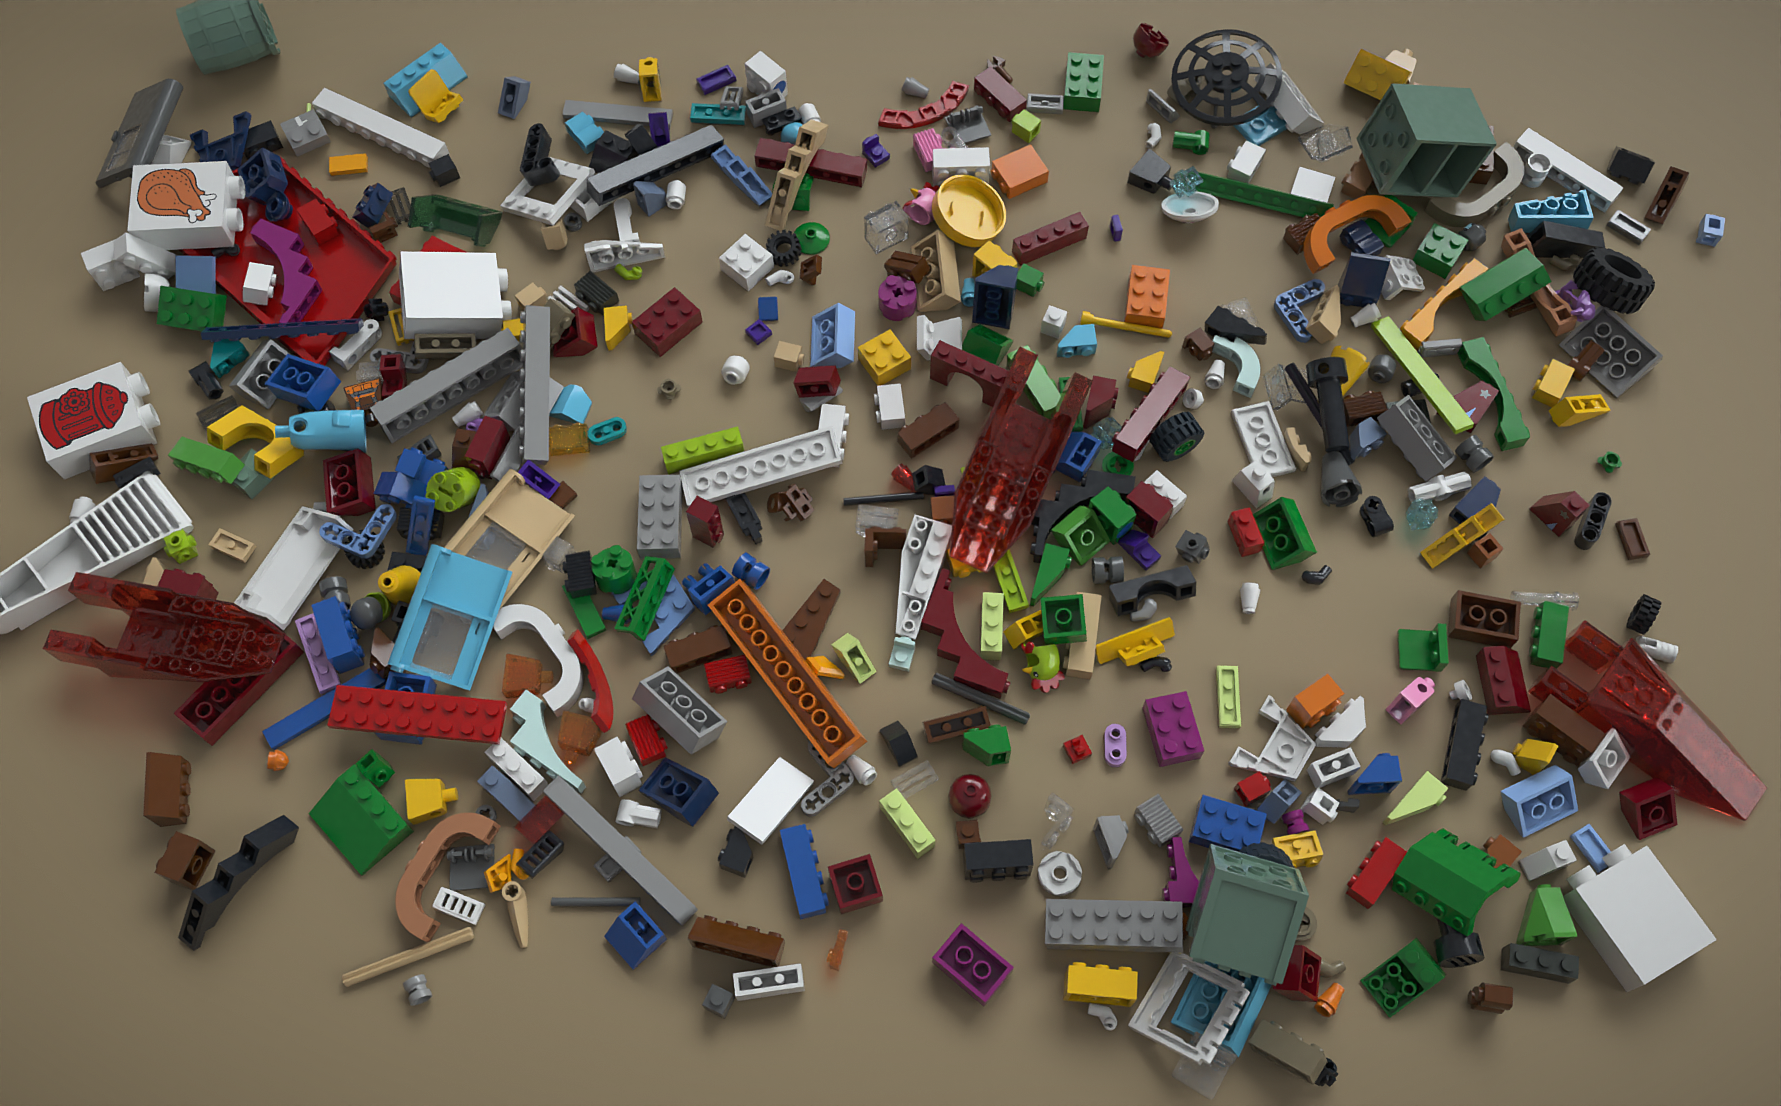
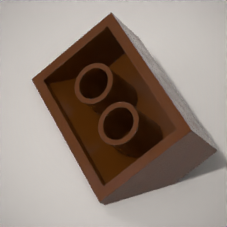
M146 752L143 816L160 827L187 824V817L190 815L188 796L191 793L190 784L188 783L189 775L191 774V764L180 755Z

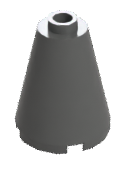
M1337 451L1327 452L1322 457V501L1327 506H1330V504H1336V507L1348 506L1358 500L1359 494L1362 495V487L1342 454Z

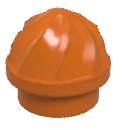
M279 750L269 752L267 769H273V771L282 770L289 763L288 756L284 752Z

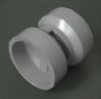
M424 974L409 978L403 983L405 991L410 995L408 1000L411 1006L424 1003L433 996L431 990L426 986L427 980Z

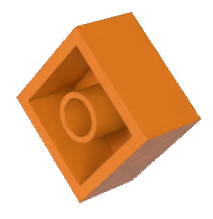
M1326 674L1296 695L1286 711L1302 729L1307 726L1312 728L1321 721L1320 718L1324 715L1328 717L1337 710L1336 707L1342 703L1340 699L1345 693L1330 675Z

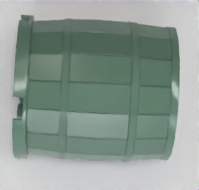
M197 0L176 9L184 38L204 75L238 67L269 54L277 55L281 53L280 48L277 49L275 46L278 41L263 3L260 4L258 0Z

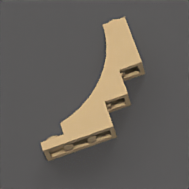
M811 119L799 127L796 143L788 150L784 168L777 173L765 226L779 231L785 229L788 213L792 210L802 179L815 153L825 142L829 125Z

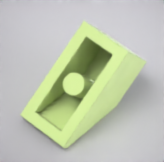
M846 633L831 644L840 661L858 683L861 684L876 672L859 640L849 633Z

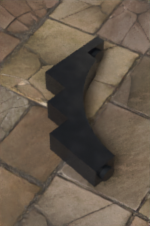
M282 815L245 835L239 852L218 863L213 880L192 891L178 938L193 951L200 948L205 932L216 925L221 914L237 892L265 863L294 843L299 827L285 815Z

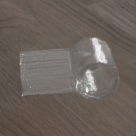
M946 127L942 130V142L948 149L968 148L957 134L955 128ZM953 134L955 137L953 140L948 141L945 139V136Z

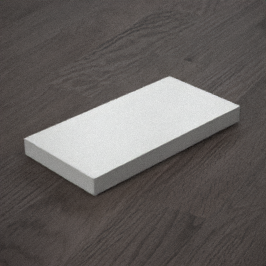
M1269 401L1231 411L1250 464L1258 461L1261 465L1265 466L1266 471L1271 477L1295 472L1296 467Z
M779 757L728 815L727 820L762 845L811 788L814 780Z

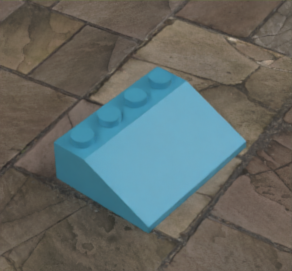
M1205 961L1204 964L1242 981L1245 985L1244 988L1250 991L1243 1006L1234 1005L1240 1009V1012L1232 1026L1223 1025L1229 1031L1220 1046L1212 1044V1046L1239 1057L1272 985L1265 983V978L1251 975L1248 978L1239 975L1238 970L1230 968V972L1218 969V964ZM1193 974L1171 1020V1024L1200 1039L1228 990Z

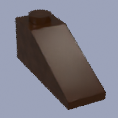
M1670 166L1645 215V219L1664 224L1688 181L1689 172Z
M152 443L89 453L90 472L96 484L116 481L113 475L148 457H151L153 461L158 459V454Z

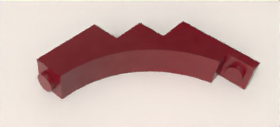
M942 568L922 618L921 630L942 637L937 648V656L958 663L953 680L1001 699L1003 693L1007 694L1011 683L1008 681L1009 674L987 663L966 642L954 613V592L949 591L952 583L950 571Z

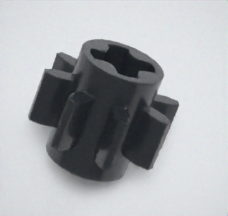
M382 298L368 299L369 304L364 306L366 317L377 322L384 321V316H387L389 313L387 303L382 302Z
M1326 1058L1327 1063L1315 1081V1084L1323 1087L1327 1084L1330 1087L1339 1075L1336 1064L1329 1058Z

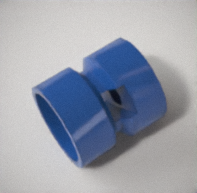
M748 553L742 554L732 569L733 576L742 581L746 580V584L754 590H758L770 574L768 566L762 562L757 563L756 558Z

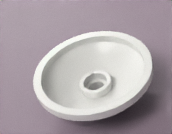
M1195 191L1176 193L1165 198L1162 202L1163 213L1169 218L1183 223H1195L1209 218L1219 207L1217 198L1207 193Z

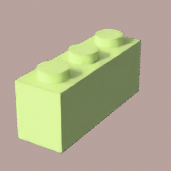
M983 592L980 657L983 660H1001L1004 593Z
M897 788L879 800V808L917 859L935 847L936 840Z

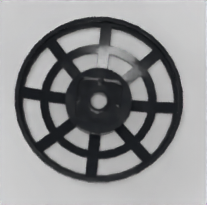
M1216 30L1195 38L1179 53L1172 68V90L1179 105L1193 118L1215 126L1240 125L1258 118L1276 100L1282 84L1281 63L1273 48L1258 36L1240 30ZM1222 35V40L1212 42L1203 48L1195 45L1207 38ZM1230 35L1246 37L1257 43L1250 46L1241 41L1230 40ZM1223 45L1222 53L1213 56L1207 52V50L1213 47ZM1230 45L1240 46L1246 50L1239 55L1230 52ZM1264 47L1272 55L1276 69L1265 67L1264 60L1258 52L1259 49ZM1188 50L1196 53L1190 62L1189 70L1177 73L1183 55ZM1253 54L1260 67H1249L1246 59ZM1200 56L1208 61L1204 69L1194 70ZM1225 70H1229L1232 73L1230 75H1224L1222 72ZM1249 74H1260L1259 81L1254 88L1247 83ZM1266 75L1275 76L1277 78L1274 89L1265 101L1258 92L1264 84ZM1205 76L1207 85L1201 90L1196 84L1194 77ZM1189 79L1190 86L1197 95L1190 104L1182 95L1178 86V80ZM1240 89L1248 93L1240 98L1231 100V93ZM1212 90L1223 93L1224 100L1215 99L1208 96V94ZM1251 98L1259 105V107L1246 114L1231 117V106L1243 104ZM1202 100L1212 105L1224 106V117L1208 115L1197 110L1196 107Z

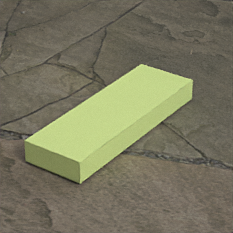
M1216 666L1219 728H1240L1238 666Z

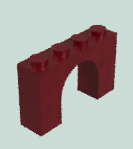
M939 340L931 354L930 379L948 386L955 372L967 375L981 386L983 390L982 402L1000 410L1008 396L1011 372Z

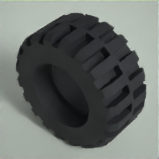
M1605 247L1590 249L1573 273L1574 283L1577 284L1578 289L1587 291L1591 300L1622 314H1631L1639 311L1655 288L1653 276L1645 268L1641 267L1638 262L1633 261L1630 257H1626L1620 252H1615Z

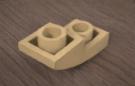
M1286 428L1283 437L1292 460L1301 471H1306L1309 463H1311V453L1307 451L1306 444L1300 445V438L1298 434L1296 435L1295 428Z

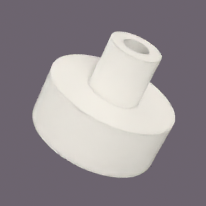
M1188 389L1184 393L1183 404L1185 407L1197 409L1203 404L1204 399L1199 390Z
M1464 680L1454 683L1455 690L1449 692L1452 700L1456 698L1472 700L1470 689Z

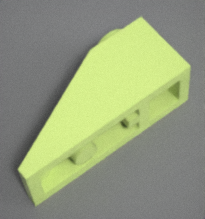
M1427 771L1382 823L1388 825L1429 810L1434 804L1439 806L1446 798L1444 793L1448 787Z

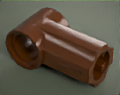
M1590 341L1577 357L1575 356L1567 365L1575 369L1572 376L1581 381L1605 350L1597 343Z

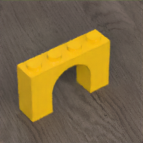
M243 405L207 427V442L224 451L238 441L247 438H258L269 442L268 446L254 454V470L270 479L304 456L303 449H298L291 445L290 437H275L276 424Z

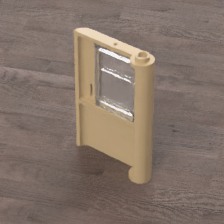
M509 469L444 548L501 569L512 571L499 608L501 609L575 515L567 513L525 484V479L521 474L513 469Z

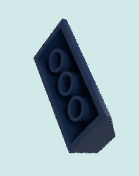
M998 265L976 277L972 323L1010 329L1014 311L1018 268L1009 265Z

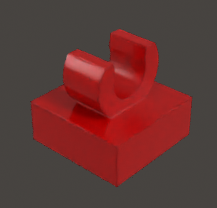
M1083 734L1063 743V747L1072 764L1092 755Z

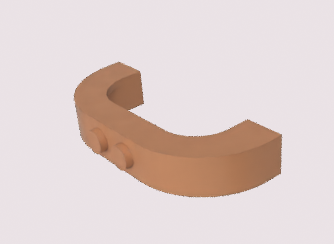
M459 813L438 823L426 839L419 844L415 857L405 867V873L400 879L395 897L397 915L402 925L411 934L425 942H430L441 925L440 922L425 913L421 904V895L450 846L455 841L464 837H474L490 845L501 827L499 824L477 813Z

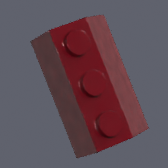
M357 448L323 460L327 513L360 516L376 510L370 456Z
M1506 646L1483 647L1476 655V661L1488 715L1530 713L1531 708L1518 652Z

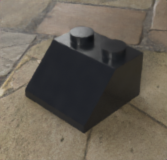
M605 130L595 144L589 168H593L595 173L598 174L639 155L628 140Z
M1616 146L1607 169L1611 171L1610 175L1621 178V176L1628 177L1629 182L1639 185L1640 182L1645 184L1655 162L1651 158Z

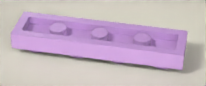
M314 613L295 620L318 690L321 694H325L335 689L337 685H341L336 669L327 659Z

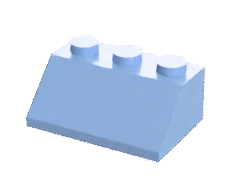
M837 303L812 317L810 367L836 365V368H842L854 362L855 311Z
M1553 765L1501 790L1504 809L1523 838L1578 811L1573 777L1557 765Z

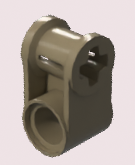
M1202 76L1194 77L1196 84L1200 88ZM1188 78L1178 81L1179 89L1186 101L1196 96ZM1171 85L1167 94L1179 105Z

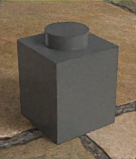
M712 984L702 1006L705 1010L725 1019L735 997L733 993Z

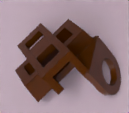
M796 484L788 485L789 489L785 492H776L769 496L767 501L768 512L777 513L783 511L787 516L784 519L785 522L792 520L795 516L801 522L814 511L810 504L813 500L805 488L799 489ZM774 499V502H775V503H774V507H773V509H772L771 504H772V500Z

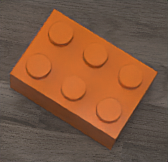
M1132 265L1124 322L1163 328L1170 269Z

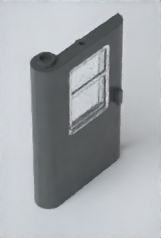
M165 79L134 94L119 130L114 131L111 138L113 141L112 146L95 182L99 188L121 181L127 177L132 179L133 165H151L183 91V86L180 82L174 79Z

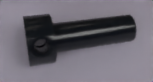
M1326 357L1313 360L1306 365L1307 381L1310 388L1317 389L1325 451H1345L1349 449V439L1341 385L1348 381L1346 360L1341 357Z
M1437 918L1441 937L1433 943L1440 967L1458 968L1470 966L1484 960L1485 957L1478 933L1473 932L1469 936H1465Z

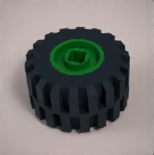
M1182 412L1161 423L1151 434L1149 442L1164 462L1179 459L1192 451L1201 442L1205 432L1190 412Z

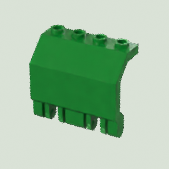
M1442 828L1436 833L1431 832L1409 848L1394 873L1392 890L1465 936H1469L1473 933L1476 915L1485 900L1503 886L1510 888L1519 880L1521 873L1512 867L1509 868L1504 863L1494 868L1497 862L1496 858L1490 857L1489 854L1470 845L1467 841L1456 846L1459 840L1458 836L1452 835L1451 832Z

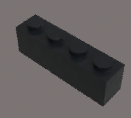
M1461 699L1455 705L1441 783L1464 791L1475 785L1478 777L1475 769L1481 760V753H1478L1479 747L1482 746L1485 734L1482 733L1483 726H1486L1488 721V714H1486L1487 706Z

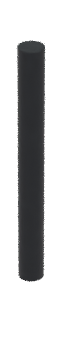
M921 492L849 497L843 498L844 506L920 500L924 499V494Z

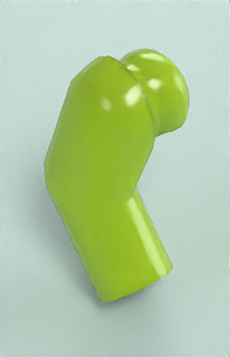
M617 264L614 268V271L624 280H638L642 276V268L639 266L633 267L632 270H627L623 265Z

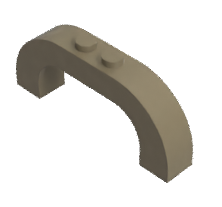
M1507 142L1494 151V168L1500 173L1502 181L1475 202L1460 203L1451 197H1433L1429 201L1425 212L1436 221L1452 227H1466L1470 223L1477 224L1489 215L1492 217L1499 210V207H1505L1511 201L1512 196L1523 179L1524 164L1519 153Z

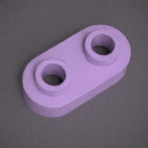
M1111 724L1104 732V759L1109 766L1119 767L1125 762L1127 756L1126 731L1119 724ZM1113 731L1118 732V733H1119V736H1118V737L1113 736V735H1112V732H1113ZM1118 752L1120 756L1114 757L1112 753Z

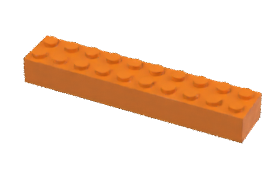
M738 579L708 604L828 765L836 768L867 742L746 583Z

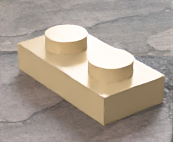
M219 528L208 544L212 549L243 563L247 562L256 548L254 543Z

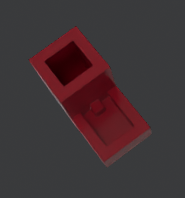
M401 354L381 355L379 371L383 378L382 398L384 400L394 392L407 387V374Z

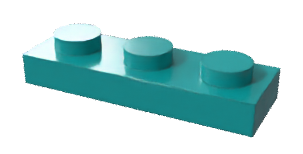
M692 103L690 121L692 123L745 125L746 106L740 105L738 110H735V107L727 110V106L724 109H720V104Z

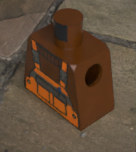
M380 378L343 388L352 410H364L365 422L368 427L378 425V421L370 407L374 406L378 401H383V382Z

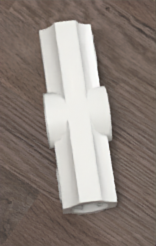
M1465 472L1447 477L1438 475L1426 483L1409 487L1408 498L1414 505L1433 499L1435 501H1442L1454 493L1469 490L1472 487L1471 478Z

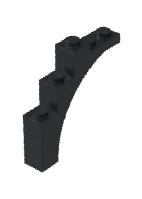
M1088 469L1086 477L1082 476L1081 486L1061 484L1060 491L1056 490L1054 501L1034 498V504L1029 505L1028 517H1031V525H1034L1033 536L1037 537L1036 543L1032 542L1030 554L1034 555L1033 562L1041 563L1044 544L1052 532L1051 529L1078 506H1089L1090 500L1108 486L1112 490L1117 491L1125 502L1126 497L1134 489L1136 476Z

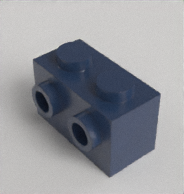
M380 183L372 186L369 185L364 190V196L356 205V210L352 216L367 228L378 224L393 196V193Z

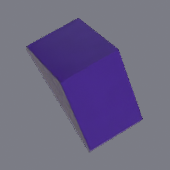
M527 460L518 471L525 479V484L548 500L560 486L559 482L530 460Z

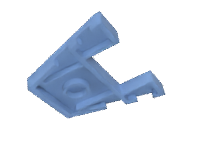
M674 575L671 577L654 618L659 628L648 634L645 641H642L651 656L657 652L660 645L665 643L671 633L676 628L678 629L695 610L694 605ZM647 581L641 584L640 591L646 587ZM631 589L622 594L611 593L617 603L621 605L625 604Z

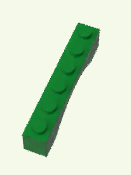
M1484 337L1462 342V346L1457 354L1463 368L1473 373L1481 381L1491 384L1499 390L1494 398L1498 415L1494 436L1501 451L1524 446L1530 438L1529 429L1525 426L1522 414L1514 403V397L1506 386V379L1499 371L1498 362L1492 356L1490 345L1486 343Z

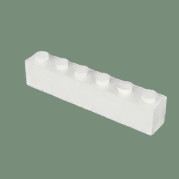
M1529 128L1516 141L1513 147L1524 162H1527L1533 153L1540 152L1548 155L1552 160V167L1547 176L1574 194H1578L1581 190H1586L1589 203L1604 213L1623 190V187Z

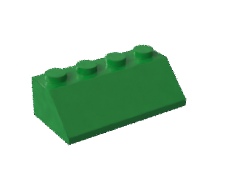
M1524 248L1463 284L1459 289L1475 321H1487L1552 281L1544 265L1527 248Z

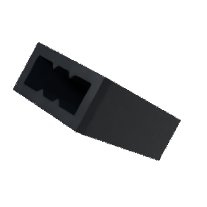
M1543 221L1527 235L1536 258H1553L1554 255L1560 258H1570L1573 254L1584 258L1590 249L1605 247L1603 232L1549 221Z

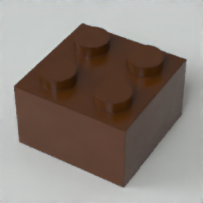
M176 831L174 836L169 839L167 849L163 857L158 860L154 873L171 883L195 890L216 850L199 839Z

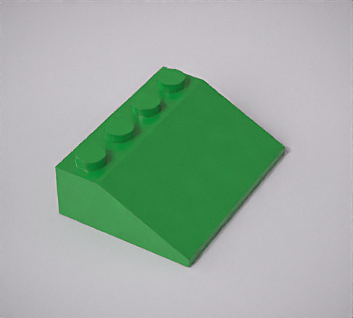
M355 764L334 781L308 813L361 876L414 832L372 782L362 775Z

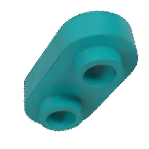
M620 417L600 422L589 428L588 438L594 445H602L621 438L627 432L626 423Z

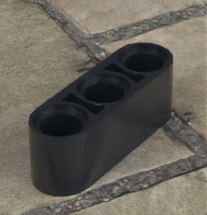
M1604 492L1596 493L1588 502L1590 506L1583 513L1574 539L1575 545L1581 550L1590 549L1600 538L1612 503L1611 497Z

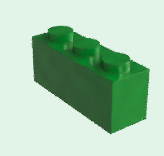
M1543 601L1539 607L1535 608L1533 619H1536L1531 631L1533 644L1529 649L1531 665L1556 670L1563 663L1569 606Z

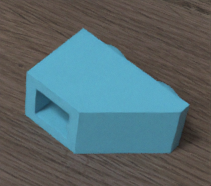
M1094 324L1074 326L1058 344L1057 357L1069 358L1076 355L1089 356L1095 354L1097 339Z

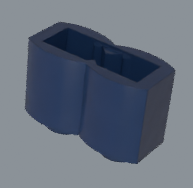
M1362 219L1344 228L1339 236L1341 243L1349 248L1352 253L1377 256L1384 247L1379 237L1372 233L1370 227Z

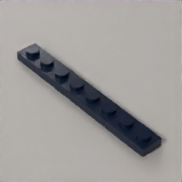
M363 318L206 327L201 332L202 340L219 342L222 339H229V341H238L241 338L257 340L268 336L269 339H276L282 335L294 338L299 337L300 334H307L309 337L318 336L319 333H327V335H337L339 332L356 334L364 324Z

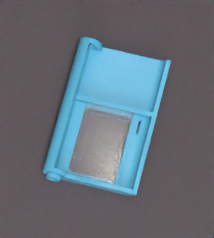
M431 544L388 664L392 665L390 670L400 673L407 670L423 676H430L432 679L470 691L512 571L501 569L454 553L444 547Z

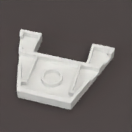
M1268 695L1258 713L1277 723L1276 729L1259 758L1238 747L1228 765L1254 772L1260 771L1262 774L1295 781L1316 743L1298 724H1295L1287 716L1288 713L1274 702L1273 697Z

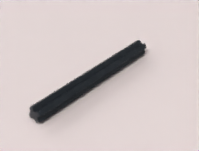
M1294 362L1288 364L1285 367L1286 373L1322 428L1318 399L1308 386ZM1349 449L1340 452L1348 465L1355 462L1351 458Z

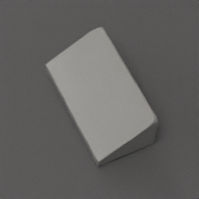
M1151 88L1148 90L1146 102L1169 123L1174 122L1180 117Z
M839 386L835 396L806 397L799 400L805 411L810 412L841 394L843 389Z

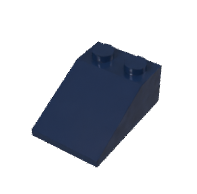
M1351 252L1338 283L1340 304L1362 308L1368 304H1377L1391 258Z
M666 757L639 789V792L692 827L719 794L709 779Z

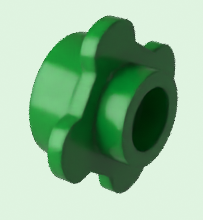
M1608 451L1603 457L1600 456L1597 459L1598 464H1601L1607 473H1612L1615 468L1622 466L1619 455L1612 451Z

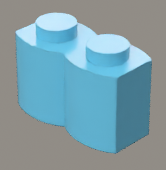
M584 112L565 122L566 131L586 154L594 150L596 142L604 133L601 127L595 125L593 118Z

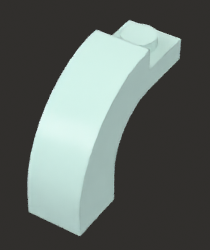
M1215 335L1213 339L1215 345L1212 352L1232 361L1239 372L1233 391L1251 398L1260 377V363L1255 351L1238 337H1236L1233 343L1224 337Z

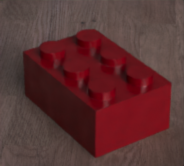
M674 287L634 319L632 326L635 335L661 357L703 323L701 310Z

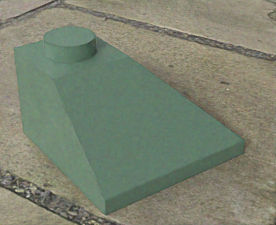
M252 448L240 459L245 466L231 483L250 499L255 498L278 475L276 474L270 479L254 470V454L257 452Z

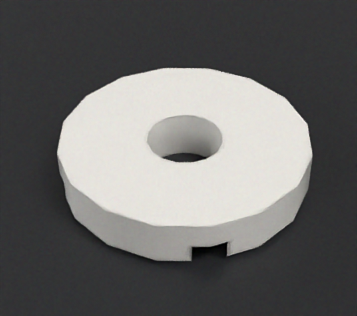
M1062 851L1052 852L1042 859L1038 868V879L1041 886L1048 893L1055 896H1065L1072 893L1081 881L1082 869L1079 861L1069 853ZM1062 868L1066 872L1065 878H1056L1054 870Z

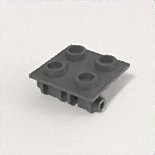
M975 105L970 110L965 108V111L951 112L950 115L945 117L957 146L991 136L982 116V106Z
M495 844L450 847V851L447 852V859L450 860V890L488 888L484 871L494 865Z

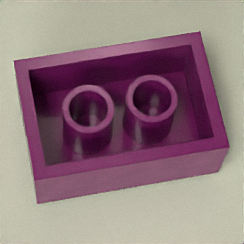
M1187 691L1146 699L1142 709L1159 767L1201 759L1205 750Z
M962 923L932 957V963L983 1007L1009 977L1014 968Z

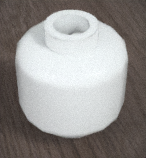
M734 355L726 360L721 373L729 384H741L745 381L750 367L743 357Z

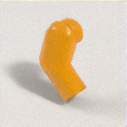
M514 848L510 869L517 878L525 880L529 876L516 866V863L524 856L525 850Z

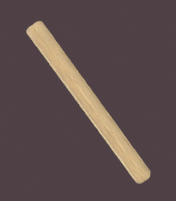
M470 927L464 928L343 974V984L349 987L470 941L474 938L473 930Z

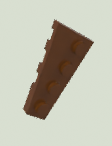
M826 579L822 580L782 630L805 660L807 657H811L815 651L818 640L841 593L839 588Z

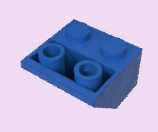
M1065 432L1046 461V465L1081 482L1082 476H1085L1087 470L1099 454L1102 441L1085 432Z
M636 901L616 918L604 935L633 970L667 940L665 934Z

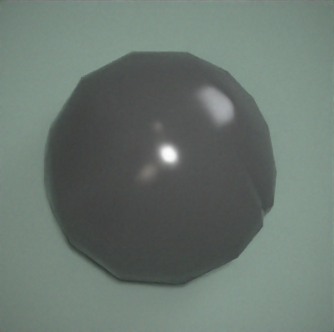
M365 597L353 603L350 617L357 628L369 630L382 621L383 609L375 598Z

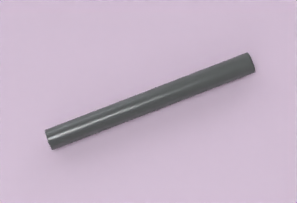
M552 897L551 906H630L635 901L640 906L641 898Z

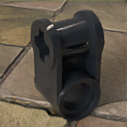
M1377 496L1366 498L1359 512L1369 534L1372 537H1376L1393 531V521L1388 515L1381 499Z

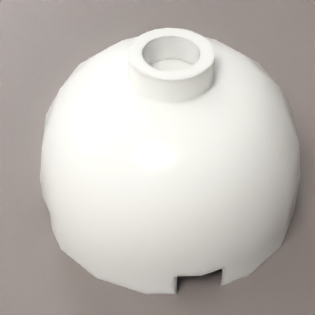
M145 273V311L158 312L160 286L170 287L168 280L161 275Z

